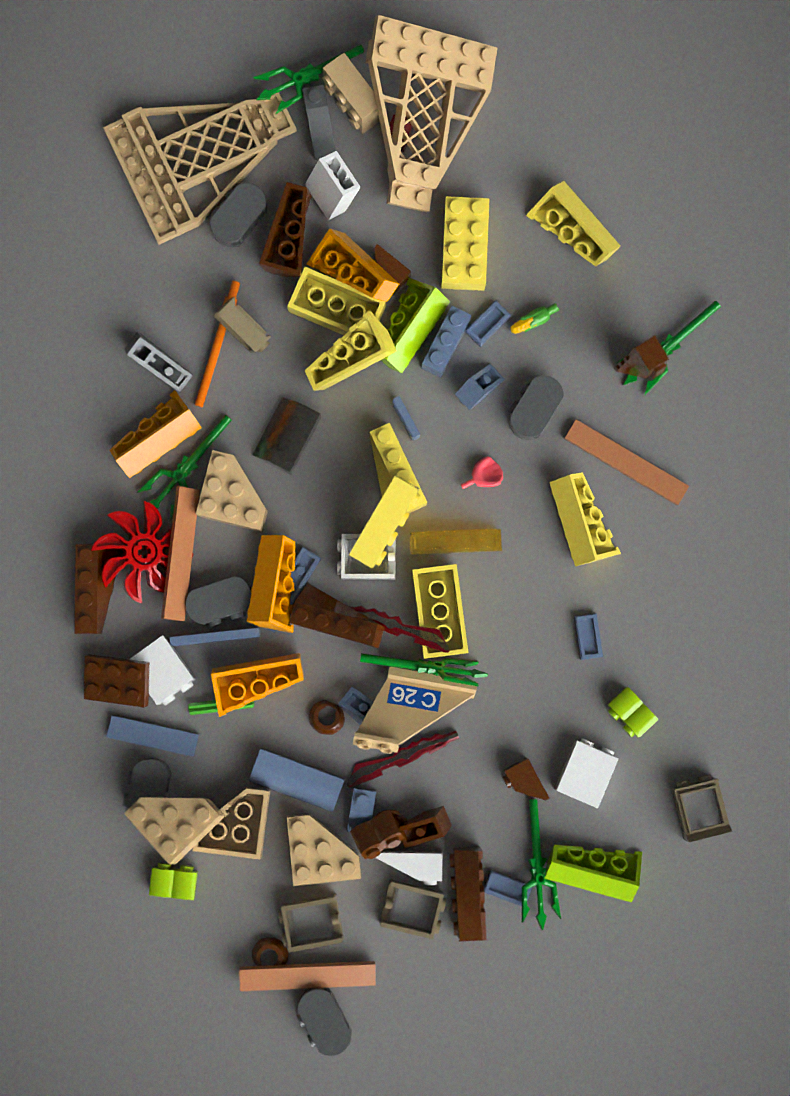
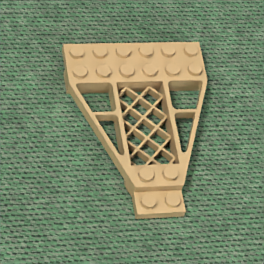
M381 15L375 17L372 39L368 42L365 63L369 65L388 159L387 172L390 182L386 204L429 212L432 190L436 189L491 92L497 47ZM377 66L402 72L398 99L383 95ZM415 78L422 87V90L416 94L410 85L411 81ZM423 78L433 80V82L427 85ZM435 83L442 93L436 99L429 89ZM455 86L481 93L469 117L452 111ZM425 92L430 100V103L425 107L417 97ZM441 98H443L442 108L437 102ZM412 100L419 109L414 115L407 108V103ZM384 102L397 105L392 137ZM432 105L439 115L433 120L426 111ZM419 114H422L427 122L421 129L414 119ZM440 119L439 128L437 129L434 123ZM450 119L463 121L465 124L445 157ZM408 122L411 123L416 131L410 137L404 130V125ZM430 127L435 135V138L431 141H428L422 132ZM417 135L424 144L419 150L416 149L411 141ZM436 141V148L434 151L431 144ZM405 144L408 145L413 153L408 158H405L401 152V147ZM424 149H427L432 157L427 163L424 162L419 154ZM415 157L418 162L411 161V159Z
M279 92L272 95L270 100L256 101V99L241 103L143 109L138 107L121 115L122 119L103 127L159 245L198 227L225 199L226 194L231 189H235L278 143L277 140L297 131L287 108L276 114L281 101H283ZM219 112L191 126L187 125L183 114ZM179 114L185 128L157 140L147 117ZM234 118L240 121L237 130L227 127L229 119ZM244 124L249 134L241 132ZM211 127L221 130L218 139L207 136ZM224 132L235 135L232 145L221 141ZM194 136L201 139L198 149L187 145L190 137ZM239 136L250 140L247 149L236 146ZM205 140L215 144L212 154L202 150ZM174 145L181 148L178 158L168 155L170 146ZM219 146L230 149L227 159L216 155ZM185 149L196 153L192 163L182 159ZM234 151L242 153L231 158ZM200 155L210 158L207 168L197 165ZM166 159L176 162L173 172ZM214 160L222 162L212 167ZM250 161L233 181L220 192L214 178ZM180 164L191 167L187 177L177 174ZM194 169L203 171L199 174L192 176ZM176 178H177V179H180V180H183V181L177 183ZM210 181L217 197L195 218L183 193L185 190L198 184Z

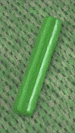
M216 700L194 702L188 705L190 715L218 712ZM254 701L239 709L253 708Z

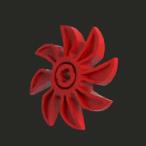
M143 501L145 519L143 534L139 531L138 520L135 516L128 512L115 511L107 514V516L129 535L128 541L124 540L117 533H109L99 537L91 548V551L104 549H121L123 551L122 557L110 558L103 565L101 572L102 583L106 588L118 572L126 565H129L130 571L123 579V586L127 595L138 603H142L140 584L142 571L146 572L148 586L155 591L164 593L166 578L157 570L156 566L159 563L167 569L168 555H164L162 549L170 546L172 529L171 526L159 540L156 539L155 533L162 525V518L158 509L147 501ZM142 546L144 547L143 550H147V554L143 558H141L142 554L138 555V550L142 549Z

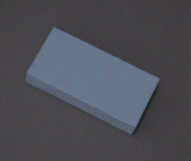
M495 300L465 330V333L481 347L511 317V314Z
M400 396L394 398L392 405L411 440L414 441L420 438V433Z
M597 613L574 616L580 660L603 657Z
M490 870L484 886V893L522 906V886L525 883ZM532 887L527 889V901L530 896Z

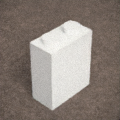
M337 151L320 158L305 183V186L328 220L344 213L360 189V185Z
M164 635L130 658V660L150 662L149 694L157 705L163 703L166 706L176 699L174 694L180 690L184 693L194 686L192 682L196 680L195 676Z
M582 738L580 742L574 741L554 789L598 808L618 758L613 756L615 752L602 747L601 751L593 748L594 743Z

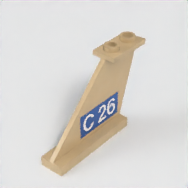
M389 667L388 678L357 732H355L353 745L366 750L374 748L380 749L383 753H397L401 743L470 698L474 699L477 686L444 681L440 676L424 672L418 673L413 670Z

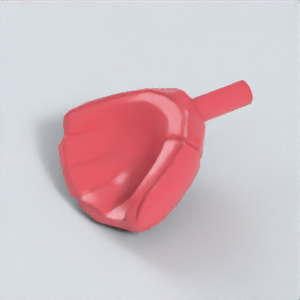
M490 456L483 457L474 465L472 470L473 478L462 483L461 486L463 489L474 483L479 487L498 486L503 480V471L499 464Z

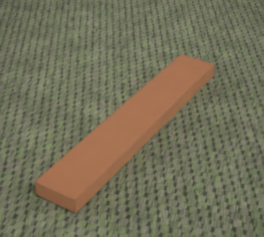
M578 420L574 421L564 438L675 505H679L689 488L687 484Z
M176 487L161 619L185 621L186 599L188 596L197 519L196 511L200 490Z
M375 961L239 967L240 991L375 986Z

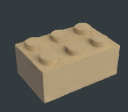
M345 53L323 67L324 76L322 79L325 91L329 96L333 95L336 98L338 108L342 113L346 112L349 115V122L355 130L359 129L364 134L380 122L374 91Z

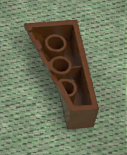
M289 182L286 183L259 262L265 272L282 277H301L305 220L312 198L307 187Z
M653 336L635 347L614 369L616 372L641 378L651 376L654 379L664 373L669 357L656 336Z
M76 544L75 634H102L116 576L105 588L102 583L101 572L103 565L108 559L121 557L123 554L121 549L91 551L93 544Z
M307 583L296 599L289 621L290 624L375 648H379L385 628Z
M480 846L453 848L454 854H449L450 867H454L455 876H451V890H456V899H452L453 913H457V922H453L454 936H458L459 942L487 940L484 908L485 894L484 886L482 885L484 879L481 862L483 851Z

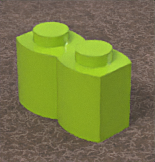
M625 687L607 704L610 708L607 712L614 720L620 719L625 726L622 728L630 737L635 735L639 738L658 721V718L629 687Z
M158 863V866L152 867L149 895L194 900L198 871L193 870L194 867L189 865H180V869L171 868V864Z

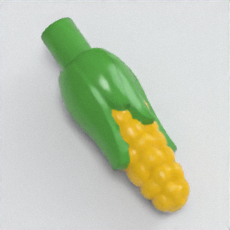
M556 303L548 307H538L530 313L521 316L520 320L511 325L510 330L514 334L521 331L526 333L532 328L546 323L550 319V315L558 312L559 308Z

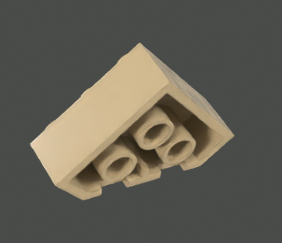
M212 450L196 515L201 518L263 532L268 511L234 455Z
M248 787L220 809L225 817L193 847L192 851L261 859L271 790Z
M140 797L124 813L168 864L179 862L225 817L211 800L201 798Z
M311 813L288 815L287 825L293 886L361 879L360 856L355 849L350 847Z

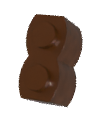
M390 810L376 815L370 821L364 822L350 831L364 859H374L385 848H394L404 839L401 829Z

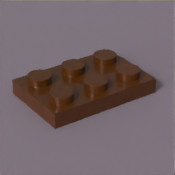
M92 654L86 655L84 699L142 708L147 707L149 700L150 662Z

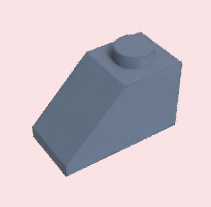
M489 364L469 378L455 395L463 405L471 410L505 379Z
M354 787L347 832L372 819L376 790Z

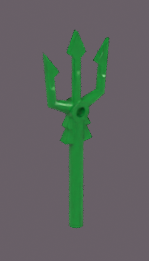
M358 45L344 53L350 60L364 53V48L362 45ZM340 55L315 67L309 63L305 69L302 67L296 73L282 66L253 77L254 79L269 81V77L284 72L292 79L271 90L264 89L256 101L270 100L272 95L294 85L297 95L286 102L281 101L276 114L302 99L303 84L319 81L318 75L323 73V67Z
M716 300L675 336L668 334L665 342H661V346L667 356L673 354V351L680 349L679 343L721 307ZM666 367L664 373L652 381L648 380L645 395L668 372V367ZM628 375L624 385L636 382L637 376Z
M224 415L190 457L184 455L182 463L178 464L175 471L161 468L137 493L151 490V485L162 474L173 478L157 499L150 502L158 509L160 508V502L177 482L181 487L188 488L185 478L192 474L191 471L199 468L196 462L232 420L227 415ZM171 505L170 520L173 517L174 505Z
M361 653L360 662L414 669L418 673L427 672V674L432 673L433 675L440 676L444 681L479 686V684L467 677L448 676L445 672L470 675L473 678L488 676V673L476 669L466 670L445 667L447 664L470 667L478 665V661L445 658L442 661L432 662L429 660L426 662L420 658L418 661L363 653Z
M538 799L529 800L533 858L527 859L531 866L529 870L532 875L531 879L522 886L521 923L524 922L530 910L527 906V889L536 885L538 903L536 919L540 929L543 930L547 915L543 909L542 885L551 887L553 897L551 907L560 919L561 913L556 883L545 879L546 868L544 866L547 858L541 856Z

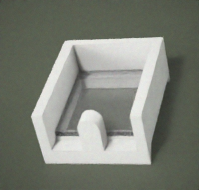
M342 534V539H338L337 550L341 552V561L337 562V574L341 575L343 580H396V539L391 546L386 545L384 549L387 552L380 566L375 564L373 569L349 555L361 534Z

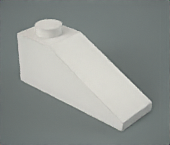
M381 851L380 855L376 857L419 881H424V885H437V881H442V851Z

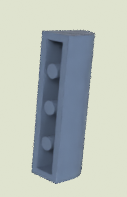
M261 748L249 782L333 812L345 779Z

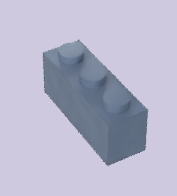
M451 306L422 363L421 369L439 378L442 377L470 322V314Z

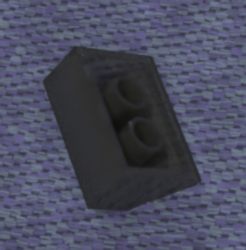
M282 397L252 455L292 475L321 420V414L301 403Z

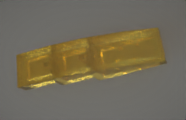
M501 529L410 532L411 555L502 551Z

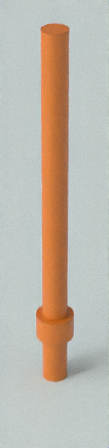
M232 281L228 296H225L223 305L234 296L235 305L237 304L236 296L240 286L239 282ZM220 322L194 404L202 408L226 333V328Z

